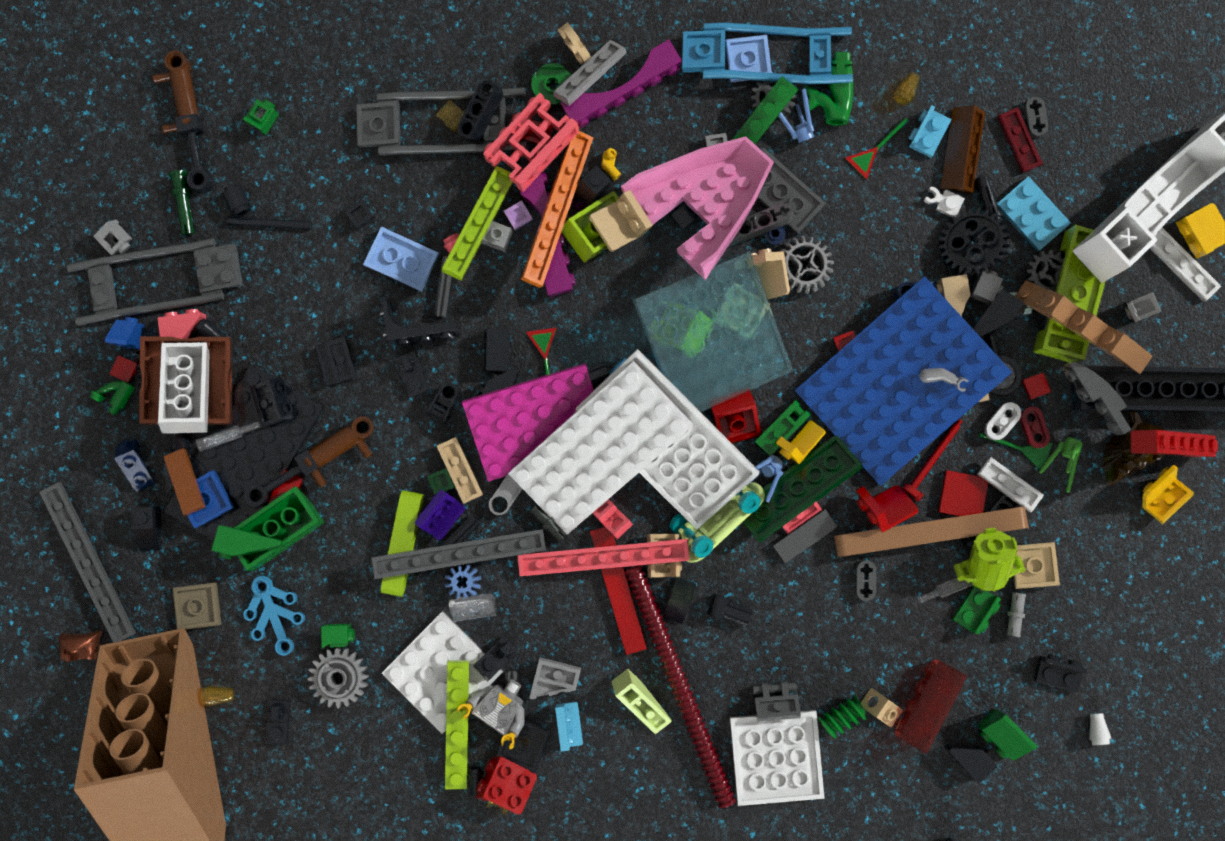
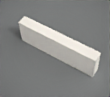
M992 457L988 458L977 473L978 476L1021 507L1025 506V509L1030 513L1044 496Z

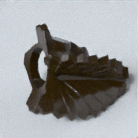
M1136 412L1128 414L1130 420L1128 425L1131 430L1126 434L1110 437L1111 442L1106 444L1107 449L1104 451L1105 456L1102 459L1105 464L1102 469L1106 473V482L1111 486L1117 484L1121 478L1125 479L1127 476H1131L1133 471L1136 472L1137 469L1144 470L1146 465L1154 464L1155 461L1166 455L1131 453V431L1163 430L1160 427L1142 422Z

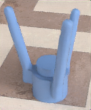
M802 89L807 122L804 120L799 104H796V110L801 124L795 126L796 131H794L782 112L778 115L790 132L792 139L797 138L798 143L814 137L806 89Z
M771 455L768 459L755 466L757 470L759 469V475L763 473L766 477L775 476L767 494L766 502L770 501L779 478L783 475L781 471L783 463L780 458Z

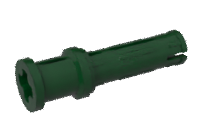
M176 170L169 172L168 176L172 181L173 190H171V194L176 199L181 235L188 236L189 233L193 235L195 231L188 198L191 191L187 186L186 180L188 173L186 170Z

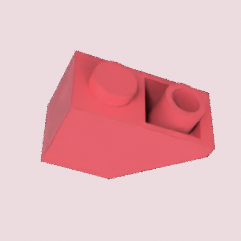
M198 309L186 310V314L179 315L177 312L165 313V317H158L160 337L191 339L202 319L206 320V314L199 312Z

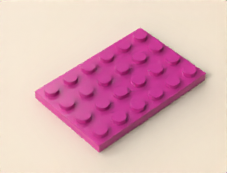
M586 364L462 401L488 482L507 476L510 470L577 411L576 407L594 391Z

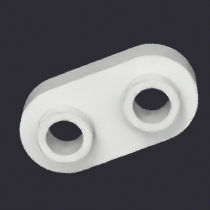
M1012 402L1000 406L984 427L985 435L991 440L1004 438L1020 419V407ZM1006 410L1011 412L1010 418L1005 415ZM993 426H996L998 428V432L996 434L992 432Z

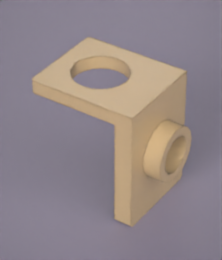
M870 688L861 702L865 710L889 727L894 725L903 709L873 688ZM876 696L878 698L877 705L869 707L868 702L870 698Z

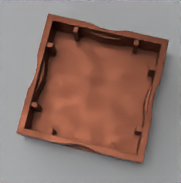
M140 336V369L142 374L139 402L140 424L159 425L162 343H207L210 354L208 425H232V339L230 337L180 339L175 337Z

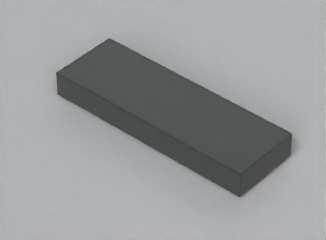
M824 509L772 546L783 562L787 563L837 528V525L826 509Z

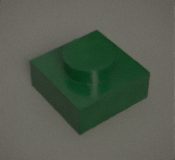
M447 468L427 476L434 495L440 489L446 492L455 488Z

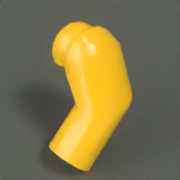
M609 148L602 155L601 167L615 181L621 176V173L614 166L617 153L613 148Z

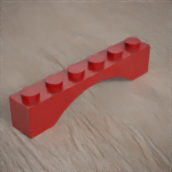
M1164 430L1131 431V453L1216 457L1218 442L1215 439V435Z

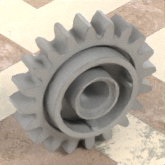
M337 647L335 654L329 649L327 650V656L323 653L319 655L321 661H313L316 668H310L309 671L314 676L309 677L308 680L314 681V684L309 689H317L314 697L321 695L320 703L328 700V707H331L336 702V707L340 708L342 702H344V705L347 707L350 705V699L353 702L358 700L356 694L360 696L364 694L360 687L368 686L366 682H363V679L368 678L369 675L362 673V671L367 669V666H360L363 658L355 660L356 652L349 656L348 648L341 653L340 647ZM335 672L342 674V683H337L334 680Z

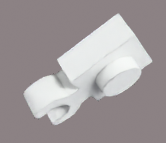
M930 187L928 191L934 194V198L925 197L923 201L927 204L935 203L937 204L936 211L949 217H956L965 198L948 190L940 194L937 188Z

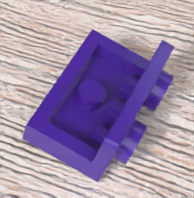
M440 489L433 496L426 509L419 514L415 524L430 533L438 541H441L466 508L453 496Z

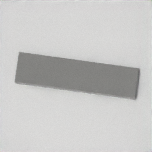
M609 40L553 92L555 98L570 106L626 54L625 47Z

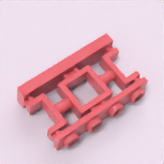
M541 93L528 101L527 107L514 116L513 122L500 131L498 138L494 142H490L485 147L483 153L486 162L491 163L494 168L501 160L513 169V172L509 175L510 181L515 183L522 192L533 183L580 132L578 123L572 118L569 119L567 115L559 122L547 113L551 108L550 101L545 100ZM537 112L544 119L539 126L530 121ZM550 126L558 131L552 139L545 133ZM529 130L542 139L531 152L518 143ZM508 143L515 149V152L510 157L502 152ZM522 156L530 161L523 170L516 163Z

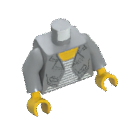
M510 679L505 688L499 684L495 687L487 686L473 694L466 701V704H461L456 713L461 709H465L467 714L462 719H466L470 711L473 710V715L504 735L501 739L502 746L506 740H510L512 743L509 749H513L515 745L514 738L518 737L524 726L525 709L522 707L523 700L516 696L521 685L515 680Z

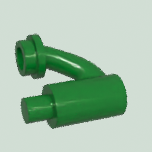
M123 380L113 381L96 391L91 390L90 397L102 403L103 399H106L104 394L116 390L109 402L112 405L108 411L116 415L119 409H124L135 386Z

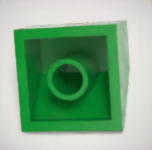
M995 708L977 726L981 731L979 735L988 744L992 742L997 747L995 751L1003 759L1007 757L1014 761L1038 747L1006 714Z

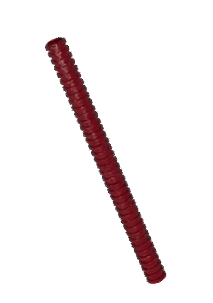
M636 565L627 569L624 573L625 575L628 574L627 580L631 582L629 585L634 589L632 593L636 594L634 598L635 600L638 599L637 605L641 607L639 609L640 612H643L642 618L646 619L644 623L645 625L648 624L647 630L651 632L649 634L650 637H653L652 643L656 644L654 648L658 650L657 655L661 657L659 660L663 662L662 668L666 670L664 673L668 675L667 680L671 682L669 684L670 687H673L672 693L676 695L677 705L681 707L680 713H683L682 718L686 720L685 725H688V732H691L690 738H693L692 743L696 745L695 750L698 751V757H701L700 763L703 764V770H706L705 776L709 777L707 781L711 783L710 788L714 790L712 793L716 795L715 801L719 802L717 806L718 808H727L733 805L736 799L732 797L734 794L733 791H730L731 786L727 785L728 779L725 778V772H722L723 766L719 765L721 761L717 759L718 754L714 752L716 749L712 747L713 741L709 740L711 736L707 734L708 729L704 727L706 724L702 722L703 716L699 715L700 709H697L698 704L694 702L695 696L691 695L693 691L689 690L690 684H687L688 679L684 677L685 671L681 670L683 666L679 665L680 659H677L676 656L678 654L674 652L675 646L671 645L673 641L669 639L670 634L666 632L668 629L664 627L665 621H662L663 616L659 614L660 609L656 607L658 604L654 602L655 596H652L653 591L649 589L650 584L646 582L648 580L647 577H644L645 571L642 572L643 566Z

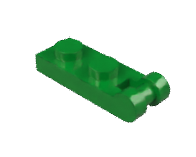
M797 400L755 441L769 457L779 448L776 444L779 438L783 437L787 440L811 415L807 410L804 411L799 406L800 403ZM792 412L799 417L796 421L789 416Z

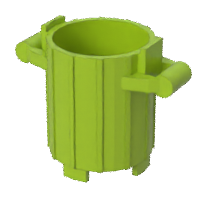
M987 528L985 532L980 533L976 540H974L970 558L954 565L959 581L972 582L973 585L983 591H996L1004 588L1009 578L1024 572L1026 569L1021 556H1016L1017 542L1015 538H1011V536L1001 531H996V528Z

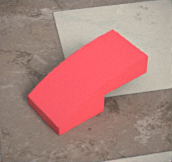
M609 499L592 513L617 539L633 525Z

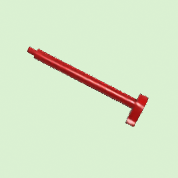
M959 419L956 424H953L910 485L907 483L903 485L902 490L917 502L924 495L917 490V487L958 432L963 422Z

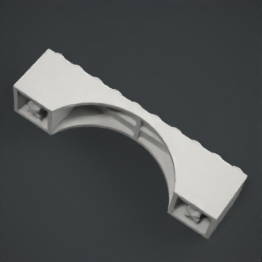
M1225 111L1195 133L1073 250L1075 255L1101 283L1131 267L1157 241L1155 236L1164 224L1202 189L1225 172Z

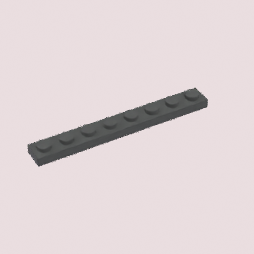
M58 482L40 491L39 493L113 643L123 641L135 635L136 632L62 482Z
M543 529L375 556L371 557L374 578L379 579L545 551L546 547Z

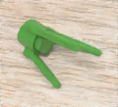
M1067 437L1065 442L1060 441L1055 451L1039 470V473H1043L1062 450V455L1070 458L1066 473H1070L1066 492L1069 493L1083 443L1071 437Z

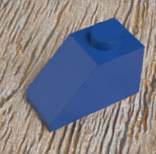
M125 317L124 320L116 319L105 337V342L118 347L140 350V336H143L144 325L138 323L136 318Z

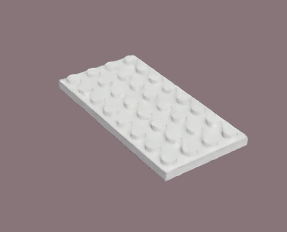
M637 349L576 407V410L581 408L628 364L634 361L693 424L688 431L639 473L698 529L757 477L759 470Z
M632 361L510 470L508 474L550 518L553 517L555 519L554 522L566 534H569L688 431L693 424L645 372Z

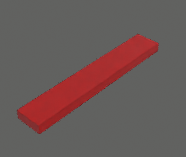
M606 527L590 531L595 547L616 546L614 536ZM623 567L601 569L626 655L647 649Z

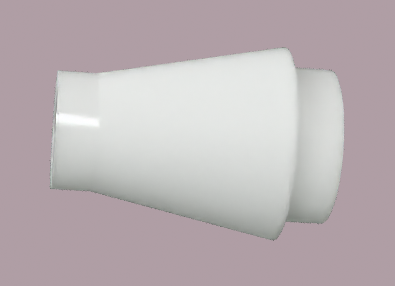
M1103 713L1090 714L1089 740L1092 741V745L1110 744L1111 735Z

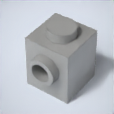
M983 270L980 276L977 275L970 292V298L987 305L991 304L1003 289L1001 285L1003 278L998 277V273L989 270L988 274Z

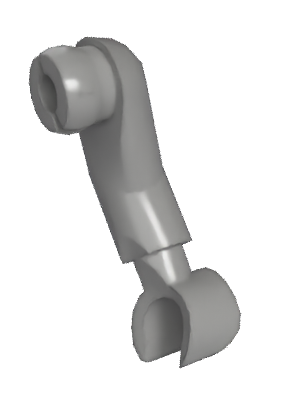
M944 368L922 369L920 371L919 378L924 383L944 381L948 384H954L960 391H966L965 388H960L959 384L962 381L968 382V380L964 377L957 378L955 374Z

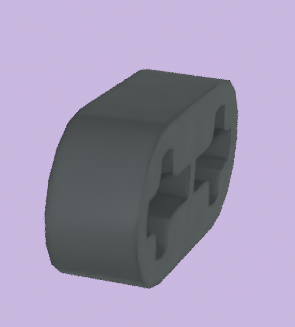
M1032 97L1025 103L1023 108L1025 123L1031 137L1040 138L1048 130L1046 107L1041 98ZM1033 103L1035 106L1039 107L1036 110V112L1034 111V109H1030V106ZM1036 120L1037 125L1039 127L1042 126V129L1039 132L1037 129H1033V127L1036 125Z
M867 560L858 562L855 568V593L863 601H870L876 595V566ZM865 564L871 568V572H867V579H864V573L860 571ZM864 582H867V588L871 589V593H868L867 597L860 593V589H864Z

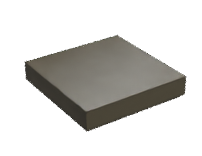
M217 582L173 588L177 629L221 625Z

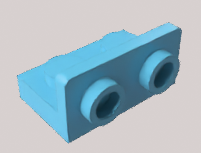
M933 105L928 110L924 109L918 119L921 122L918 129L914 127L909 136V139L912 140L909 147L929 158H932L952 120L934 111L935 106Z
M578 703L556 704L555 710L561 752L569 751L570 747L583 744Z

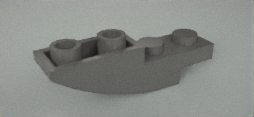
M1076 362L1063 365L1065 376L1077 388L1076 393L1078 397L1085 401V403L1095 401V408L1101 415H1104L1107 420L1106 425L1112 433L1123 435L1131 430L1120 412L1127 407L1126 404L1103 378Z

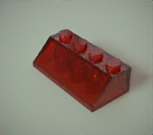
M937 659L928 663L925 669V678L923 681L920 680L915 688L916 695L913 700L910 699L905 707L906 714L903 719L900 718L895 726V735L925 754L930 749L967 678V675Z

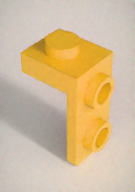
M809 421L791 443L783 437L779 438L776 442L781 449L779 453L787 460L791 458L800 464L826 434V431L813 421Z

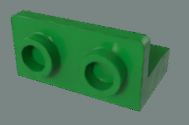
M973 585L952 620L970 632L979 635L980 632L983 633L987 629L990 616L996 614L999 610L1001 598Z

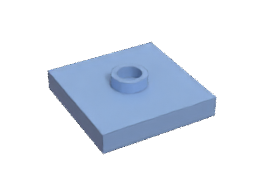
M767 35L725 40L728 70L772 73ZM730 79V82L748 81L742 79Z

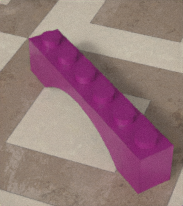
M667 40L651 49L642 69L624 85L602 93H583L570 106L560 102L561 109L569 119H574L578 123L579 129L590 123L589 120L595 117L600 118L607 114V110L613 106L617 108L626 102L625 99L640 95L644 92V88L650 85L651 87L656 86L662 81L663 77L675 75L680 71L682 60L670 40Z
M545 172L541 173L524 192L520 190L522 199L531 204L540 214L541 218L551 193H547L545 185H548ZM562 232L544 281L549 298L573 292L572 286L576 285L573 273H568L567 266L570 265L568 254L562 251L561 246L565 245Z

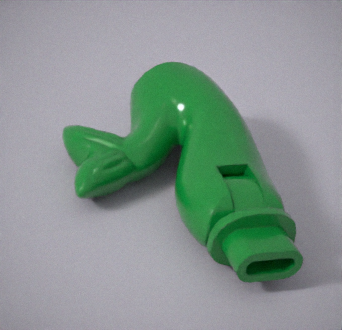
M834 53V59L831 61V75L853 74V62L850 61L851 53ZM853 83L828 84L835 102L815 88L807 85L803 86V89H806L810 111L820 105L823 108L827 124L832 126L848 124L853 102Z

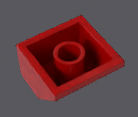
M749 388L708 400L714 426L731 443L761 435L756 403Z

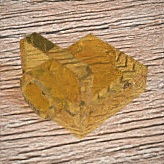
M449 100L436 116L456 133L458 131V123L465 111H462L455 103Z

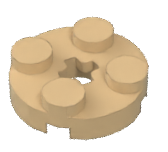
M568 22L558 29L570 51L572 50L580 65L591 58L586 47L583 46L580 38Z

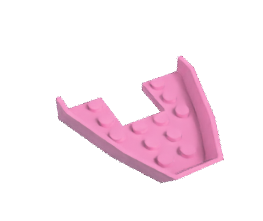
M745 136L698 149L638 173L623 184L621 190L622 193L631 190L652 225L683 201L708 224L677 248L678 254L706 280L742 227L774 161Z

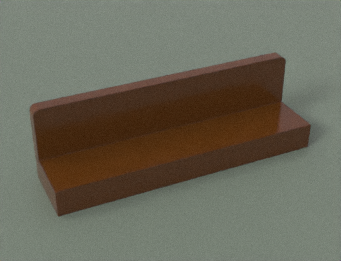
M975 105L954 107L952 109V120L950 122L940 187L943 190L957 189L965 194H972L974 191L985 119V111Z

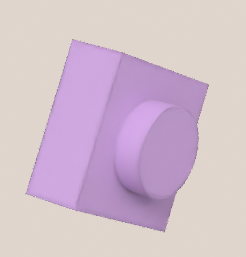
M522 200L504 210L514 230L533 220Z

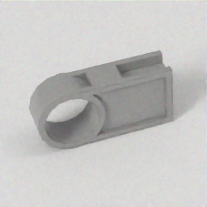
M507 474L489 501V509L493 514H506L522 491V488L509 474ZM496 497H504L507 500L508 507L504 512L497 513L493 510L492 501Z

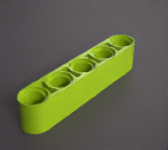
M402 490L388 554L414 549L418 530L415 521L421 513L424 494ZM408 574L383 578L381 593L403 597Z

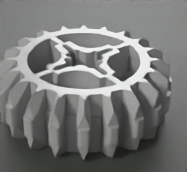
M802 236L800 243L794 238L792 240L793 246L787 242L785 244L787 250H780V252L784 251L788 281L791 283L789 286L790 290L797 286V293H800L802 288H804L805 294H808L810 287L816 292L818 290L817 285L823 288L825 286L824 281L830 280L827 274H832L833 272L832 268L827 267L834 264V261L827 260L832 256L831 252L825 254L824 251L828 247L825 245L820 248V240L813 244V237H810L808 242H806L805 237ZM801 249L810 250L806 256L798 254L795 256L792 254ZM815 254L820 259L821 271L813 262ZM810 257L807 268L800 273L802 263ZM788 260H791L792 264L796 267L795 276L789 270ZM804 274L817 276L816 279L811 281L800 280Z

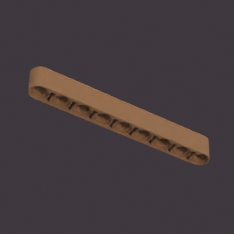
M1024 506L895 526L883 533L880 529L837 535L834 536L837 557L978 536L980 533L985 532L987 528H996V531L1005 532L1029 528Z

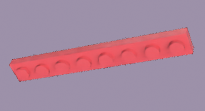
M688 539L518 555L519 576L690 561Z

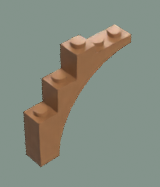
M1026 280L1015 295L1016 298L1024 302V305L1059 323L1114 358L1123 366L1141 374L1153 357L1126 334L1108 326L1094 314L1077 307L1059 293L1050 289L1046 290Z

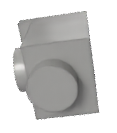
M117 219L106 222L93 236L111 255L119 252L123 254L131 247L129 242L132 238L119 225Z

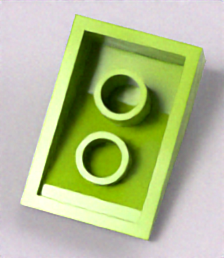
M612 191L572 216L563 225L562 234L584 263L608 248L590 221L589 216L616 202L619 197L615 191Z

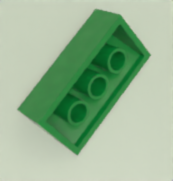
M294 486L234 527L247 532L287 541L286 546L238 556L247 571H255L325 522L308 498L297 486Z

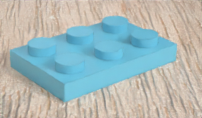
M1029 176L997 203L1003 215L1037 252L1071 224Z

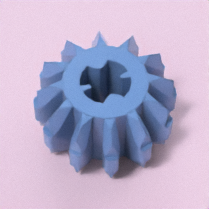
M466 564L464 571L462 565H457L458 572L455 568H450V572L454 576H445L446 579L451 580L450 583L445 584V587L452 586L453 588L449 591V594L452 595L457 592L456 599L458 600L461 598L462 593L465 600L469 599L468 592L475 596L477 593L473 587L476 589L481 588L480 584L475 583V581L481 580V576H473L478 570L475 568L469 572L470 564ZM460 576L468 579L466 581L467 587L459 585Z

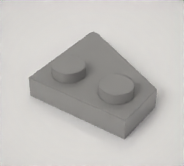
M540 657L529 699H536L544 695H556L559 692L576 691L581 668Z

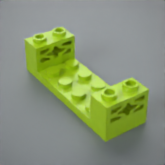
M1075 225L1064 233L1060 252L1066 254L1056 293L1065 296L1077 307L1096 316L1105 282L1101 283L1073 252L1094 230ZM1048 318L1046 329L1039 331L1037 334L1033 352L1069 363H1077L1085 360L1089 342Z

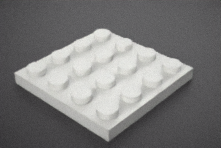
M442 611L382 674L443 734L446 731L447 660H469L468 699L477 691L490 686L503 670L500 669L487 682L473 667L485 653Z
M816 710L801 711V718L757 722L756 715L730 717L738 806L824 799Z

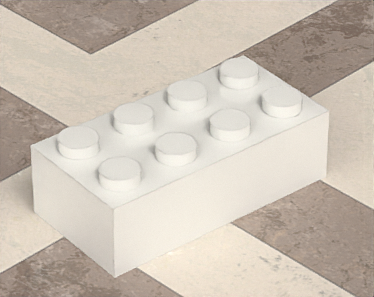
M162 343L158 424L162 433L207 432L210 360L207 343Z

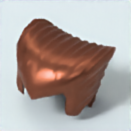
M102 631L84 634L61 633L58 637L60 659L62 661L66 660V662L78 659L96 660Z

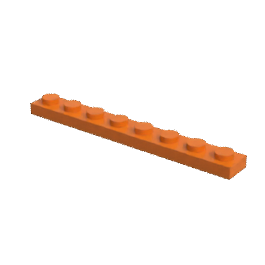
M581 131L566 147L521 276V280L538 288H541L544 284L593 141V137Z

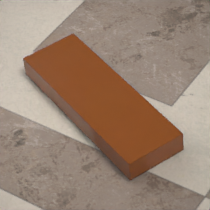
M182 448L164 456L183 515L188 516L206 508L186 449Z

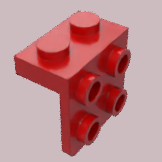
M898 485L889 488L875 497H872L864 486L856 490L859 498L856 500L858 506L867 513L871 523L876 524L882 533L918 513L917 506Z
M501 756L493 757L485 767L486 774L484 779H481L476 787V798L482 801H490L519 815L523 812L537 775Z

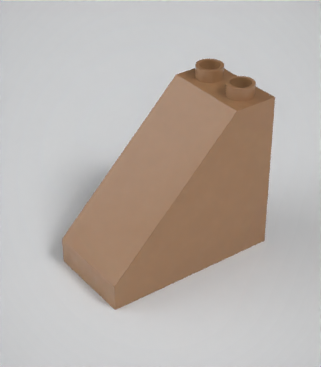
M184 628L100 645L74 791L109 841H225L226 821L193 643Z

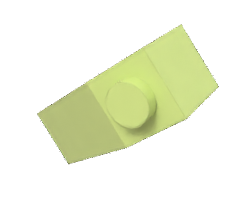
M626 669L611 681L615 696L652 732L656 734L672 722L671 718L644 684L629 669Z

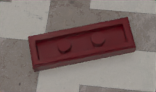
M1017 107L998 115L997 118L1021 173L1023 174L1042 166V160L1019 108Z

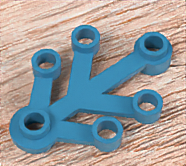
M267 576L256 577L251 585L254 593L249 607L243 613L245 620L252 621L257 618L258 612L256 609L261 599L265 607L256 628L251 632V637L255 641L262 640L265 637V628L270 619L278 639L275 644V650L279 655H288L293 651L294 643L286 637L279 616L291 620L295 625H299L305 621V615L302 612H293L273 603L271 595L283 599L287 605L296 603L297 595L294 592H285L274 587L272 580ZM262 582L266 584L265 590L260 589ZM289 594L294 598L292 602L287 600ZM249 610L253 611V618L248 617L247 613ZM296 614L301 616L300 622L295 621ZM257 630L261 632L260 638L255 636ZM284 642L289 644L288 650L283 649L282 645Z

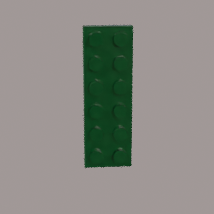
M837 435L833 436L807 455L800 464L796 463L783 473L769 502H766V498L772 482L763 487L765 492L764 501L743 523L755 539L761 543L862 469L863 465Z

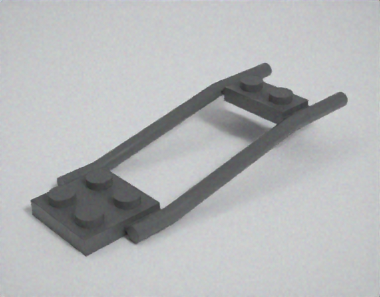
M525 87L502 89V100L484 133L485 144L400 146L399 100L471 99L475 91L378 93V103L357 104V144L360 148L379 146V156L484 152L485 147L490 142H494L498 138L500 131L506 127L505 97L525 96L526 90ZM527 141L518 142L525 149L528 148ZM508 143L502 151H512L515 149Z
M214 238L192 243L106 256L68 264L67 270L69 273L89 269L88 277L93 309L96 312L93 315L76 318V325L81 326L120 317L224 300L222 290L243 286L237 246L232 243L215 247L216 242ZM195 251L194 259L202 296L116 310L118 307L112 269L109 264Z

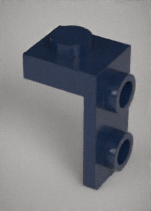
M136 438L131 441L125 440L118 444L114 459L134 490L139 491L153 485L155 480L138 455L140 444Z

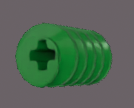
M854 694V702L847 698L845 700L847 706L839 703V711L834 707L831 708L832 716L824 712L825 720L818 717L828 735H831L834 739L837 738L836 731L844 734L843 726L849 730L852 729L851 721L859 725L858 717L864 721L866 720V712Z

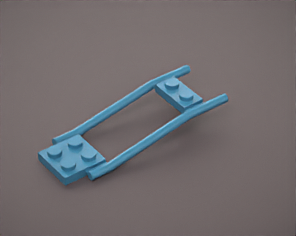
M704 23V31L683 32L682 70L683 72H703V79L728 78L778 82L781 76H783L791 83L800 84L853 83V74L831 75V36L852 35V27L808 29L739 23ZM725 31L810 37V76L725 70Z

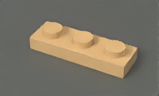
M457 437L437 445L463 504L482 496L481 488Z

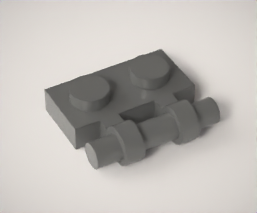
M780 681V684L768 685V683H761L759 686H753V694H762L763 696L755 698L757 722L801 718L798 694L789 695V692L797 691L796 682L787 683V681ZM781 692L782 696L770 697L769 693Z

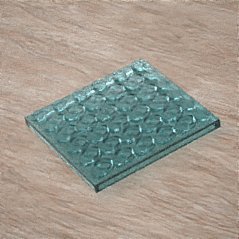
M750 252L715 265L706 280L698 273H695L633 299L660 372L700 412L793 371Z

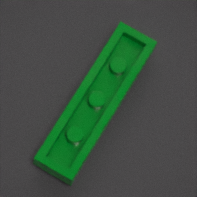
M781 76L732 140L746 136L756 144L799 89L785 77Z

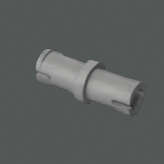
M1012 592L1011 607L1007 613L1009 622L1006 635L1021 637L1022 619L1025 618L1023 612L1026 594Z

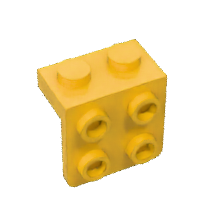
M1213 203L1175 222L1196 259L1209 254L1214 249L1225 244V221Z
M1175 465L1170 468H1164L1158 475L1159 479L1154 483H1148L1143 489L1142 508L1162 524L1194 494L1193 491L1177 479L1178 467Z

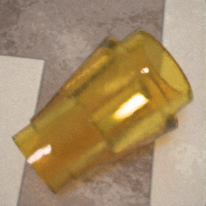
M909 73L894 91V99L897 103L909 105L910 102H913L920 80L917 74Z
M210 685L201 688V704L207 705V707L233 701L234 699L233 688Z

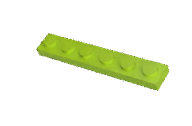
M498 166L495 167L441 272L462 281L513 183L509 178L511 172Z
M447 660L445 789H467L468 718L462 719L467 714L465 709L459 710L458 713L456 712L461 704H466L469 697V660Z

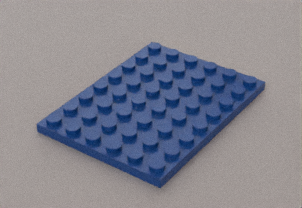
M924 276L795 391L832 433L843 441L862 463L866 471L881 486L1008 377L1012 371ZM944 368L955 374L957 378L964 377L968 380V382L962 381L959 384L960 388H965L966 391H960L954 384H948L944 381L924 383L919 378L920 371L922 369Z

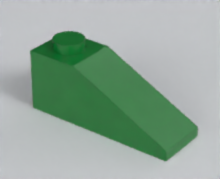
M218 525L211 551L219 552L218 557L231 559V556H243L286 546L287 541Z

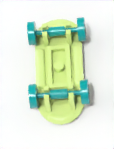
M754 482L746 485L698 529L682 514H677L672 518L670 529L675 534H679L681 539H688L690 561L687 562H698L708 556L723 539L751 513L758 509L765 497V492L761 485Z

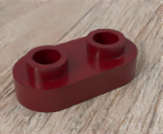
M1037 407L1023 409L1020 422L1028 444L1033 448L1047 446L1050 441V434L1042 411ZM1028 414L1033 416L1031 422L1027 419ZM1035 434L1040 436L1038 442L1034 440Z

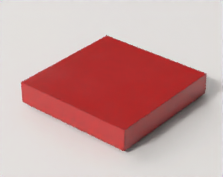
M945 470L938 512L955 516L983 513L988 482L979 476Z

